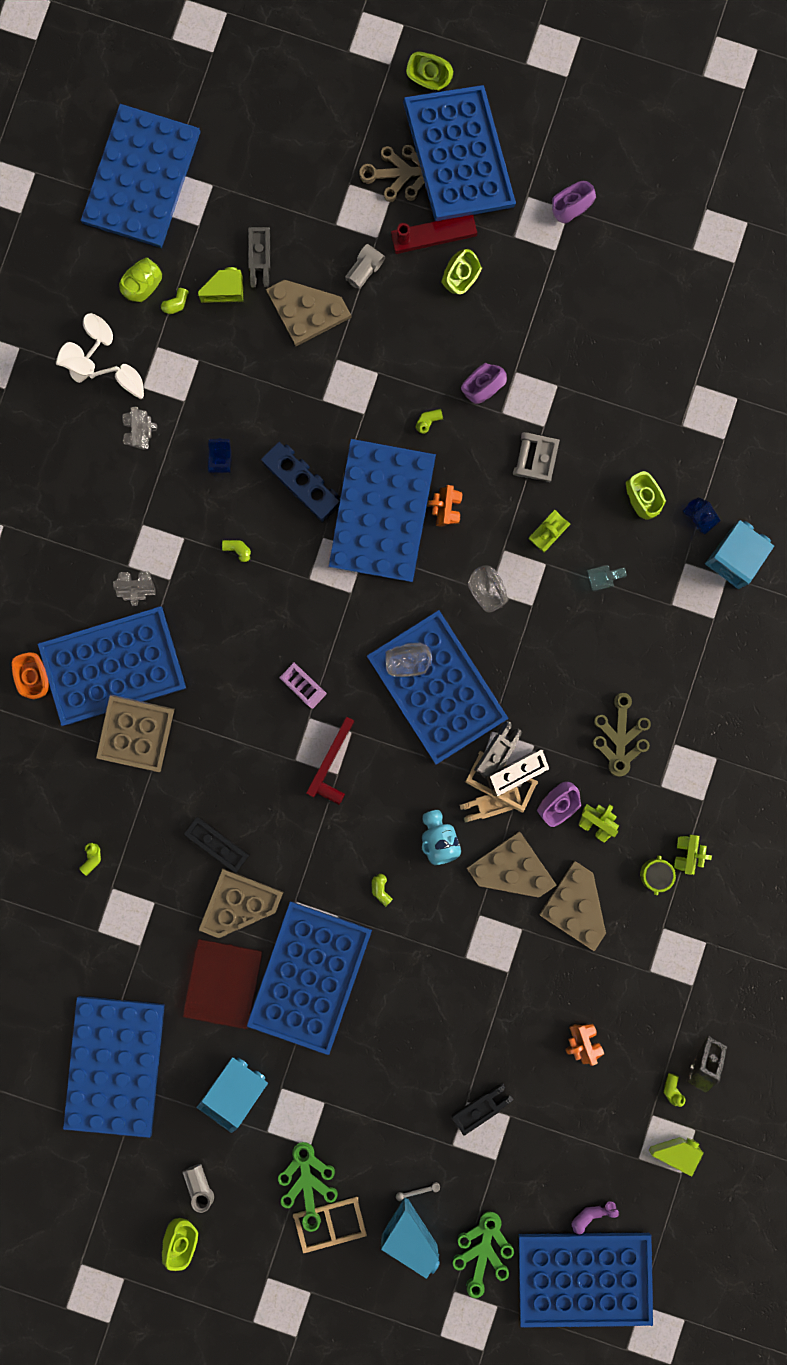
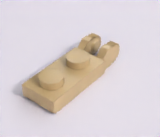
M517 786L502 794V796L522 805ZM488 794L460 805L461 810L469 809L475 805H478L480 813L467 815L464 818L465 822L479 818H488L514 809Z

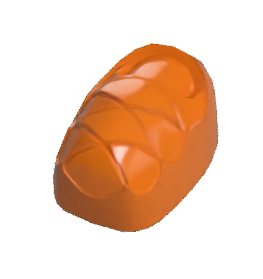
M29 652L13 658L12 672L19 694L30 699H38L45 696L49 690V681L39 656L36 653Z

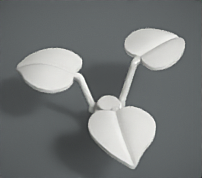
M93 313L85 315L83 327L90 337L96 339V343L85 357L83 350L75 343L68 342L64 344L58 353L56 365L69 369L71 377L79 383L87 377L93 379L95 376L115 371L117 382L128 392L142 399L144 396L143 382L138 372L131 366L122 364L120 368L115 366L94 372L95 365L89 358L100 345V342L107 346L110 345L113 340V334L108 324L102 318Z

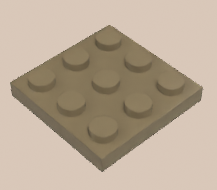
M110 695L96 758L161 772L175 709Z

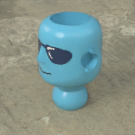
M433 810L423 815V822L427 825L428 830L422 835V850L427 854L430 863L433 865L448 863L461 855V848L454 827L442 823L443 817L439 810Z

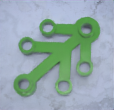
M300 1142L293 1149V1161L278 1176V1182L286 1186L291 1182L293 1173L299 1166L301 1167V1176L291 1190L282 1196L281 1205L284 1208L292 1207L296 1196L303 1188L306 1214L302 1225L305 1230L313 1232L319 1228L321 1218L315 1212L312 1187L321 1193L329 1203L337 1199L338 1192L333 1187L328 1188L310 1173V1165L321 1172L325 1180H331L334 1177L335 1169L331 1165H325L314 1156V1148L311 1144ZM305 1149L308 1155L305 1157L301 1156L300 1150ZM330 1169L332 1171V1175L326 1176L324 1174V1170ZM282 1175H287L289 1180L287 1182L282 1181ZM331 1191L335 1194V1197L330 1199L327 1193ZM289 1197L291 1198L292 1202L290 1204H286L284 1202V1198ZM314 1217L316 1223H309L308 1218Z
M491 1211L481 1216L479 1225L466 1233L459 1234L457 1238L458 1245L465 1249L470 1246L471 1240L483 1234L480 1243L461 1255H455L453 1258V1267L456 1270H463L467 1262L478 1256L474 1277L469 1279L466 1285L467 1292L472 1298H479L484 1293L482 1279L487 1257L495 1268L497 1279L504 1281L509 1277L508 1268L502 1264L490 1244L492 1235L500 1246L503 1258L509 1259L513 1256V1246L506 1241L500 1231L501 1219L499 1215ZM488 1221L495 1223L492 1227H488L486 1224ZM463 1237L468 1239V1242L465 1244L460 1242ZM505 1248H510L511 1252L505 1254L503 1250ZM458 1259L463 1260V1264H462V1265H456V1264H455L456 1260H458ZM500 1270H505V1275L500 1276L498 1274ZM475 1286L480 1288L476 1293L472 1291V1288Z

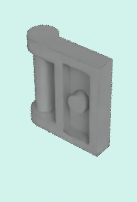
M523 432L521 434L522 444L517 467L514 468L513 475L550 482L560 440ZM533 442L537 443L532 468L529 470L525 469L530 443Z

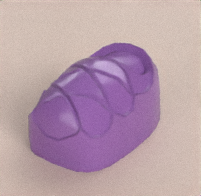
M580 181L556 194L552 198L554 217L559 222L566 224L574 217L584 213L595 201L596 193L594 186L587 181Z
M484 363L465 380L461 390L471 402L475 404L482 403L492 397L506 384L507 374L500 366Z
M562 782L542 800L537 811L550 827H555L572 816L581 807L580 792L571 782Z

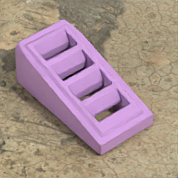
M295 663L279 677L310 708H314L327 694ZM297 671L299 674L290 682L289 679ZM304 678L305 680L296 688L295 685ZM310 683L311 686L308 688V690H307L304 694H302L301 692H302V691L308 686V684ZM315 690H317V691L308 699V697H309Z

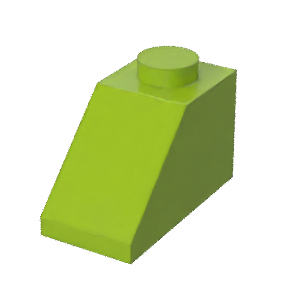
M234 267L219 270L198 291L201 303L243 302V276L241 270H237Z
M678 1137L650 1146L649 1152L653 1157L691 1177L703 1155V1151L698 1147L699 1143L688 1137L687 1140Z

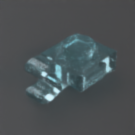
M609 565L587 571L592 592L613 587V580L627 576L625 567L610 571Z

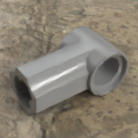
M366 244L360 251L356 263L345 276V279L353 287L361 289L372 272H376L380 268L385 256L369 244Z
M194 1165L184 1170L183 1175L192 1199V1208L196 1212L203 1213L213 1203L214 1193L209 1188L202 1165ZM198 1196H205L208 1203L201 1204L198 1201Z

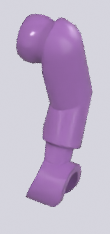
M610 1201L603 1208L601 1206L586 1207L572 1221L574 1233L578 1235L583 1234L587 1225L595 1218H602L604 1215L612 1218L618 1217V1210L611 1211V1209H616V1204Z

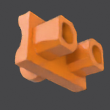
M446 485V487L440 488L439 494L434 493L433 500L427 501V506L432 508V515H437L436 526L442 527L448 524H457L460 521V512L451 511L452 504L458 505L462 501V492L453 490L454 486Z
M574 1024L570 1026L573 1037L568 1039L571 1046L565 1049L566 1053L574 1054L575 1060L581 1059L582 1064H590V1066L597 1064L596 1059L604 1055V1052L599 1043L593 1045L590 1043L589 1038L596 1036L597 1033L594 1025Z

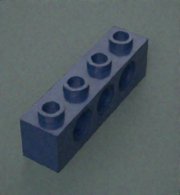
M278 442L261 459L263 465L323 523L339 507V495L332 488L328 490L323 485L325 483L318 474L313 476L308 471L310 468L303 459L298 461L293 456L295 452L289 445L285 444L283 446ZM285 462H291L293 467L285 471L282 469V465ZM302 476L308 478L307 484L303 486L297 484L298 478ZM316 491L323 493L322 499L318 501L311 498L312 494Z

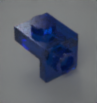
M222 438L209 439V473L230 472L232 454L230 440Z
M699 497L689 502L688 506L683 510L684 514L692 518L699 531L703 534H706L721 521L710 502Z

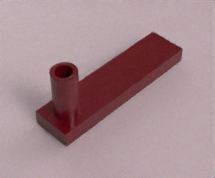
M473 215L439 220L409 227L406 223H401L397 230L391 231L395 254L477 236Z
M346 717L306 794L312 797L319 794L338 805L342 802L345 793L327 785L323 781L355 722L351 718Z

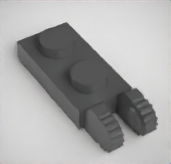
M249 227L251 287H256V271H263L264 287H269L270 227Z
M506 721L499 729L498 734L495 735L474 768V771L487 779V775L505 765L522 735V731L517 728L512 732L508 740L505 739L512 726L509 721Z

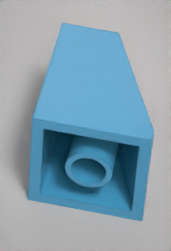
M741 520L734 524L705 562V565L737 589L748 585L774 547L767 536L759 535L753 530L754 527L751 524Z
M233 1057L196 1107L231 1133L239 1127L268 1084L265 1081L264 1075L258 1071L252 1072L247 1068L248 1064L245 1061Z
M404 1198L381 1235V1250L427 1279L430 1273H435L440 1264V1261H438V1246L410 1201Z

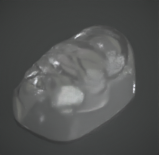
M483 565L473 571L468 586L479 605L489 613L503 607L508 602V597L502 579L496 570L491 566Z
M409 643L403 646H396L386 651L385 654L387 672L391 676L396 677L425 674L432 661L431 650L423 643Z

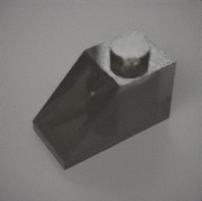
M708 1036L691 1065L687 1082L707 1093L720 1080L727 1047Z

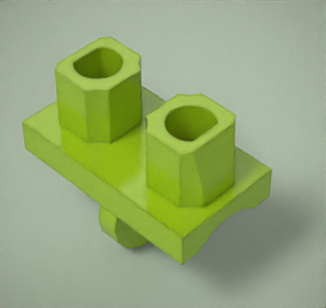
M554 510L528 539L545 553L570 526V523Z
M586 804L583 808L579 826L587 831L593 823L600 827L595 836L602 842H606L611 836L615 837L619 827L614 822L617 816L611 813L612 805L608 804L604 808L598 804L596 809Z
M700 836L678 837L677 848L687 849L688 854L687 858L676 857L674 868L685 871V874L692 875L695 874L697 858L698 867H704L705 859H712V855H706L707 846L700 845V851L697 853Z

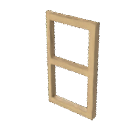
M480 751L466 783L523 813L538 781L532 778L527 781L531 783V786L522 805L502 795L498 797L493 796L491 789L472 779L476 772L474 768L484 754Z
M358 1197L315 1208L316 1213L324 1211L331 1240L311 1246H306L299 1219L305 1216L306 1211L293 1214L303 1253L367 1236ZM354 1203L361 1232L336 1238L329 1209Z

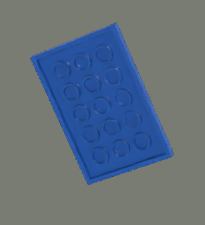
M484 85L404 98V108L435 221L508 209L516 205Z
M120 104L81 218L82 224L162 248L200 135V128Z
M351 439L329 567L413 582L436 454Z
M161 606L38 644L61 726L105 714L110 695L144 702L187 689Z
M439 610L367 655L435 764L440 763L509 719Z
M290 901L247 1027L329 1055L372 929Z
M77 997L64 1130L151 1137L165 1004Z
M519 1234L520 1326H653L651 1234Z

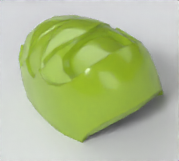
M414 52L410 56L406 72L408 77L414 82L432 90H440L451 82L453 68L445 59L425 52Z
M462 249L449 261L441 283L451 293H465L478 278L482 267L475 253L469 249Z
M144 258L128 269L119 283L120 292L128 300L142 302L159 285L162 279V272L149 258Z
M643 471L627 480V494L638 516L648 520L660 514L666 500L654 478L648 472Z
M173 1219L166 1229L161 1253L162 1264L168 1270H184L190 1264L198 1240V1231L187 1219Z

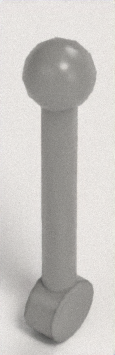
M434 1182L430 1187L407 1193L399 1192L396 1194V1200L402 1201L406 1197L429 1191L438 1192L440 1185Z

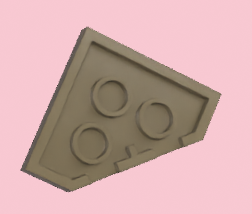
M283 280L266 289L295 346L351 318V314L340 296L287 280Z
M520 831L466 867L478 886L541 897L557 886Z
M573 861L539 915L595 951L605 936L606 930L594 874L576 861Z
M222 869L199 931L220 938L276 913L284 892Z

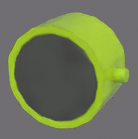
M658 855L657 859L653 858L645 862L640 871L641 881L648 889L654 891V895L670 889L676 879L673 866L667 861L662 860V856Z

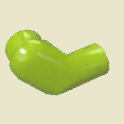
M178 288L176 298L164 301L161 304L162 311L167 314H173L183 310L189 291L184 288Z
M441 409L422 413L416 423L417 431L425 434L428 432L433 421L442 420Z
M223 540V551H235L239 555L241 562L250 560L251 551L243 541Z
M88 843L85 846L87 861L79 868L86 876L101 861L100 848L97 844Z
M378 874L372 879V894L386 907L393 899L384 891V884L387 882L386 876Z
M668 1073L664 1094L672 1105L682 1107L685 1104V1097L676 1088L679 1076Z

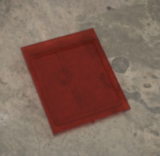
M199 939L183 1017L248 1029L247 1024L250 1018L262 951Z

